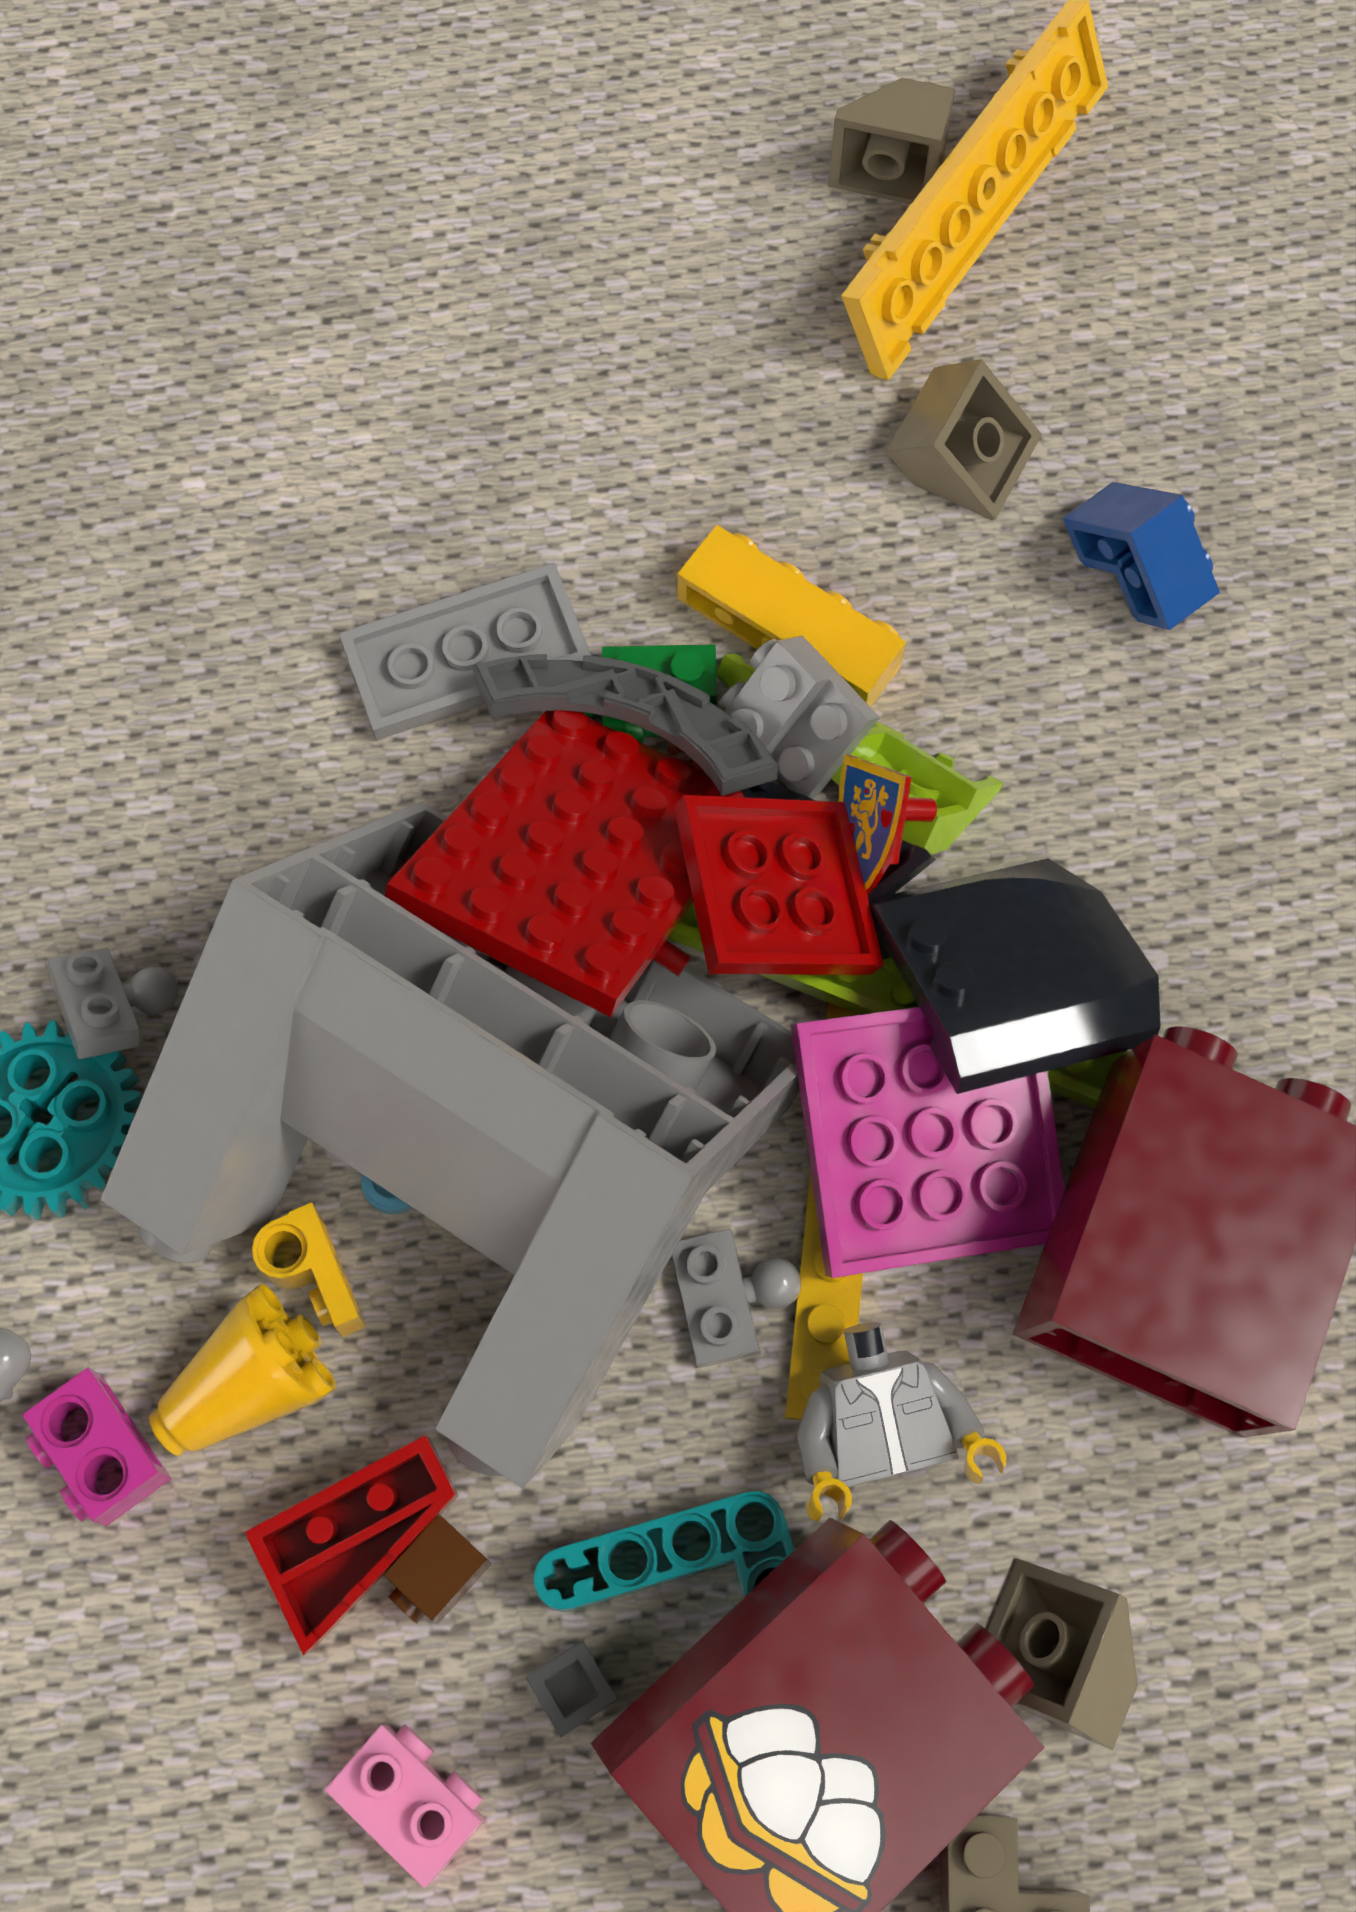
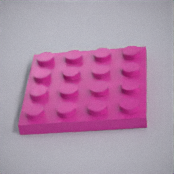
M920 1007L791 1024L826 1277L848 1276L1046 1243L1065 1193L1047 1071L956 1094L931 1050L934 1031Z

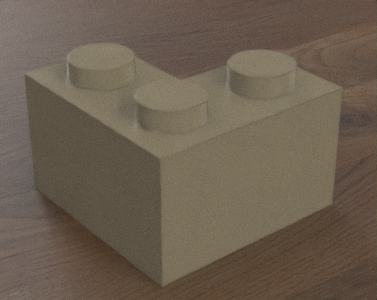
M977 1815L940 1852L941 1912H1090L1089 1895L1077 1890L1019 1889L1017 1818L1005 1815Z

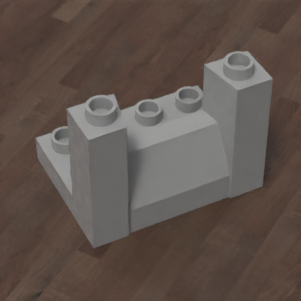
M421 801L232 880L100 1200L137 1224L142 1241L158 1255L177 1262H198L210 1254L214 1243L263 1226L271 1221L309 1138L514 1274L501 1303L435 1429L446 1436L450 1451L466 1467L488 1476H504L523 1489L577 1428L706 1192L790 1108L800 1090L798 1082L799 1073L796 1068L792 1032L687 966L678 977L652 960L610 1018L435 929L386 898L384 895L387 883L448 818Z

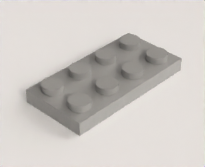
M555 563L339 633L376 740L484 705L485 702L474 680V664L534 654H547V660L583 661L584 655L591 656Z

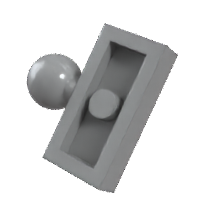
M108 948L48 959L49 977L78 1059L139 1047V1028L131 1007L135 1006L147 1014H160L170 1009L178 996V984L175 977L168 970L157 966L141 969L133 976L130 983L122 984Z
M730 1228L680 1240L672 1254L695 1359L699 1368L761 1354L749 1303L759 1301L768 1308L780 1309L792 1304L797 1299L801 1290V1277L798 1270L792 1263L781 1258H771L763 1261L756 1267L751 1277L743 1278L734 1235Z

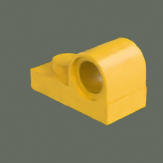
M312 1202L288 1212L289 1214L269 1222L260 1229L254 1238L252 1246L253 1260L270 1282L280 1288L295 1289L316 1281L318 1288L309 1291V1296L323 1327L333 1323L334 1327L343 1337L366 1327L322 1216ZM288 1242H298L301 1244V1256L295 1264L283 1269L274 1267V1253L281 1245Z

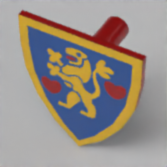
M844 754L838 802H845L868 895L877 886L888 866L899 863L905 821L932 822L937 814V805L932 798L909 797L911 776L850 754Z

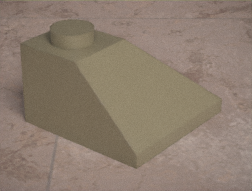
M1017 1558L988 1629L1020 1663L1034 1683V1687L1015 1706L1067 1732L1113 1750L1138 1687L1127 1598L1119 1593Z

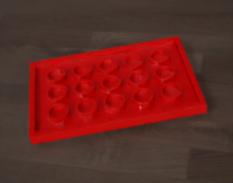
M545 711L387 883L384 896L435 929L611 1018L693 904L674 806L683 795H722L708 775L690 767L683 760L665 755L637 741L627 733L618 732L603 726L602 723L586 716L583 712ZM737 791L727 795H723L722 797L744 796L741 791Z

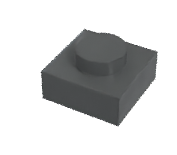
M583 1640L526 1677L560 1738L618 1700Z

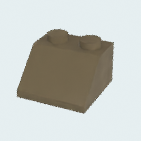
M902 77L837 109L834 119L828 187L911 204L943 163L955 88Z
M979 359L933 368L887 448L886 453L915 486L990 520H996L1042 434L986 363Z

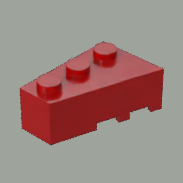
M424 1435L244 1532L303 1656L312 1652L384 1576L437 1515H441L459 1496L430 1437Z

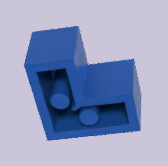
M1112 482L1062 518L1079 560L1086 567L1116 574L1131 614L1140 623L1171 630L1220 593L1212 573V559L1203 548L1194 526V512L1181 494Z

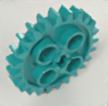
M55 1020L49 1021L44 1036H40L30 1022L24 1023L22 1040L17 1042L3 1030L0 1032L2 1047L0 1049V1120L12 1118V1127L9 1133L0 1139V1210L13 1217L23 1203L25 1214L32 1220H39L44 1205L47 1204L52 1213L59 1218H63L66 1213V1202L71 1198L86 1210L90 1208L87 1190L94 1186L100 1192H104L107 1184L105 1176L110 1171L112 1172L135 1117V1114L131 1113V1111L138 1109L143 1095L139 1091L129 1090L140 1079L132 1068L122 1069L127 1059L120 1051L78 1059L69 1032L65 1037L62 1027ZM42 1068H50V1075L41 1087L27 1090V1082L35 1071ZM71 1076H79L77 1081H74L69 1084V1079ZM89 1099H100L99 1108L90 1119L75 1121L76 1111L83 1102ZM41 1112L45 1115H53L51 1122L47 1125L40 1122L35 1123L34 1120ZM53 1149H62V1158L59 1165L49 1172L39 1173V1162L42 1156ZM19 1155V1161L14 1165H10V1159Z

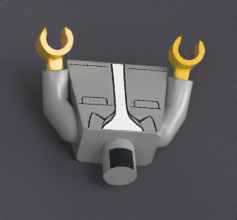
M879 1322L858 1324L844 1330L850 1363L821 1371L820 1387L810 1394L797 1431V1440L806 1481L815 1487L806 1503L807 1514L812 1520L819 1522L823 1515L822 1504L819 1499L821 1496H829L835 1500L838 1505L839 1518L842 1520L852 1504V1494L848 1487L959 1459L957 1448H965L967 1451L964 1471L971 1482L982 1483L983 1475L974 1462V1458L980 1455L991 1457L995 1461L998 1471L1003 1474L1007 1459L1004 1448L993 1439H981L985 1432L966 1397L935 1364L922 1362L921 1359L908 1351L887 1353L882 1324Z

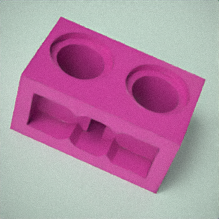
M89 1367L22 1414L33 1431L25 1437L29 1448L45 1468L49 1469L53 1465L56 1466L67 1483L65 1487L60 1489L61 1496L69 1509L81 1522L89 1517L92 1522L107 1527L172 1479L104 1377ZM85 1409L88 1416V1425L85 1432L78 1439L66 1442L63 1436V1425L66 1418L74 1411ZM112 1461H119L123 1468L122 1481L116 1490L102 1495L97 1487L98 1474L106 1464Z

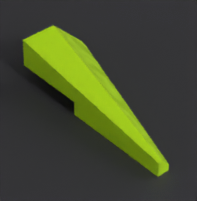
M736 653L725 654L717 672V676L730 688L739 682L746 683L755 672L753 667L743 662L744 657ZM877 721L851 755L911 776L909 797L932 798L935 800L937 805L935 819L932 822L905 821L902 840L922 847L931 854L946 851L1000 791L1003 782L990 775L984 780L973 782L953 770L955 758L942 752L934 758L905 740V734ZM843 764L831 777L839 786Z

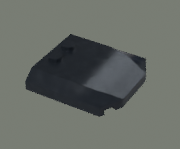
M1049 858L868 899L882 959H893L934 1032L931 1050L956 1094L1131 1050L1155 1034H1159L1161 1027L1159 975L1104 894Z

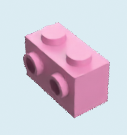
M404 1724L398 1732L390 1725H381L327 1786L325 1791L423 1888H426L433 1883L486 1820L476 1809L483 1801V1798L457 1772L453 1771L445 1779L427 1762V1759L434 1753V1750L407 1724Z

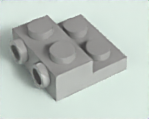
M803 636L779 641L772 639L763 644L752 656L750 664L755 669V672L746 683L739 682L732 686L720 699L719 706L731 718L735 715L741 719L761 740L778 765V778L789 790L814 799L843 764L844 754L851 755L880 717Z

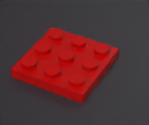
M683 795L676 803L674 810L708 974L873 975L884 965L845 802Z

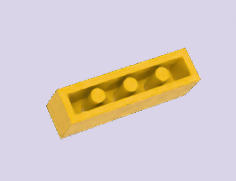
M716 524L677 573L678 600L757 650L772 639L779 641L803 636L870 707L902 666L906 641L900 638V635L892 626L881 620L872 621L854 610L845 597L834 591L825 592L806 580L802 572L794 565L784 561L777 562L759 551L756 544L741 533L732 534Z

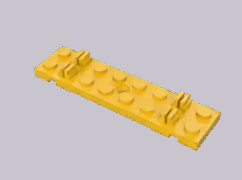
M1067 0L1028 51L1017 49L1013 53L1014 59L1010 58L1006 63L1008 79L998 92L994 94L992 100L965 132L962 139L942 165L938 167L935 174L916 199L909 205L903 216L886 236L875 233L870 239L872 244L867 243L863 248L867 262L850 282L841 297L869 371L878 378L890 380L912 350L908 342L914 333L924 334L946 305L945 301L1052 158L1059 154L1077 130L1074 121L1078 114L1088 115L1109 87L1089 0Z

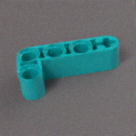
M760 1491L745 1492L554 1549L545 1554L537 1563L534 1572V1588L539 1598L551 1609L560 1612H574L734 1564L742 1594L745 1598L754 1589L758 1576L766 1571H773L794 1551V1546L779 1503L769 1494ZM747 1507H759L769 1514L773 1529L768 1538L760 1542H751L739 1535L735 1519L740 1511ZM686 1525L701 1527L710 1538L709 1551L703 1558L697 1561H687L680 1558L672 1547L674 1535L680 1528ZM631 1543L638 1545L647 1555L645 1571L634 1580L617 1578L610 1570L612 1553L623 1544ZM598 1551L599 1570L608 1584V1588L595 1592V1580L591 1577L576 1582L573 1586L574 1596L569 1599H564L558 1589L548 1590L547 1581L556 1577V1565L566 1562L572 1572L591 1568V1565L585 1555Z

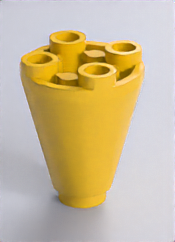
M260 1284L238 1301L160 1398L158 1409L149 1415L150 1426L155 1436L170 1453L181 1456L187 1450L192 1452L202 1450L316 1404L337 1387L333 1375L314 1352V1350L322 1345L318 1332L303 1315L299 1314L294 1319H291L284 1311L275 1293L265 1284Z

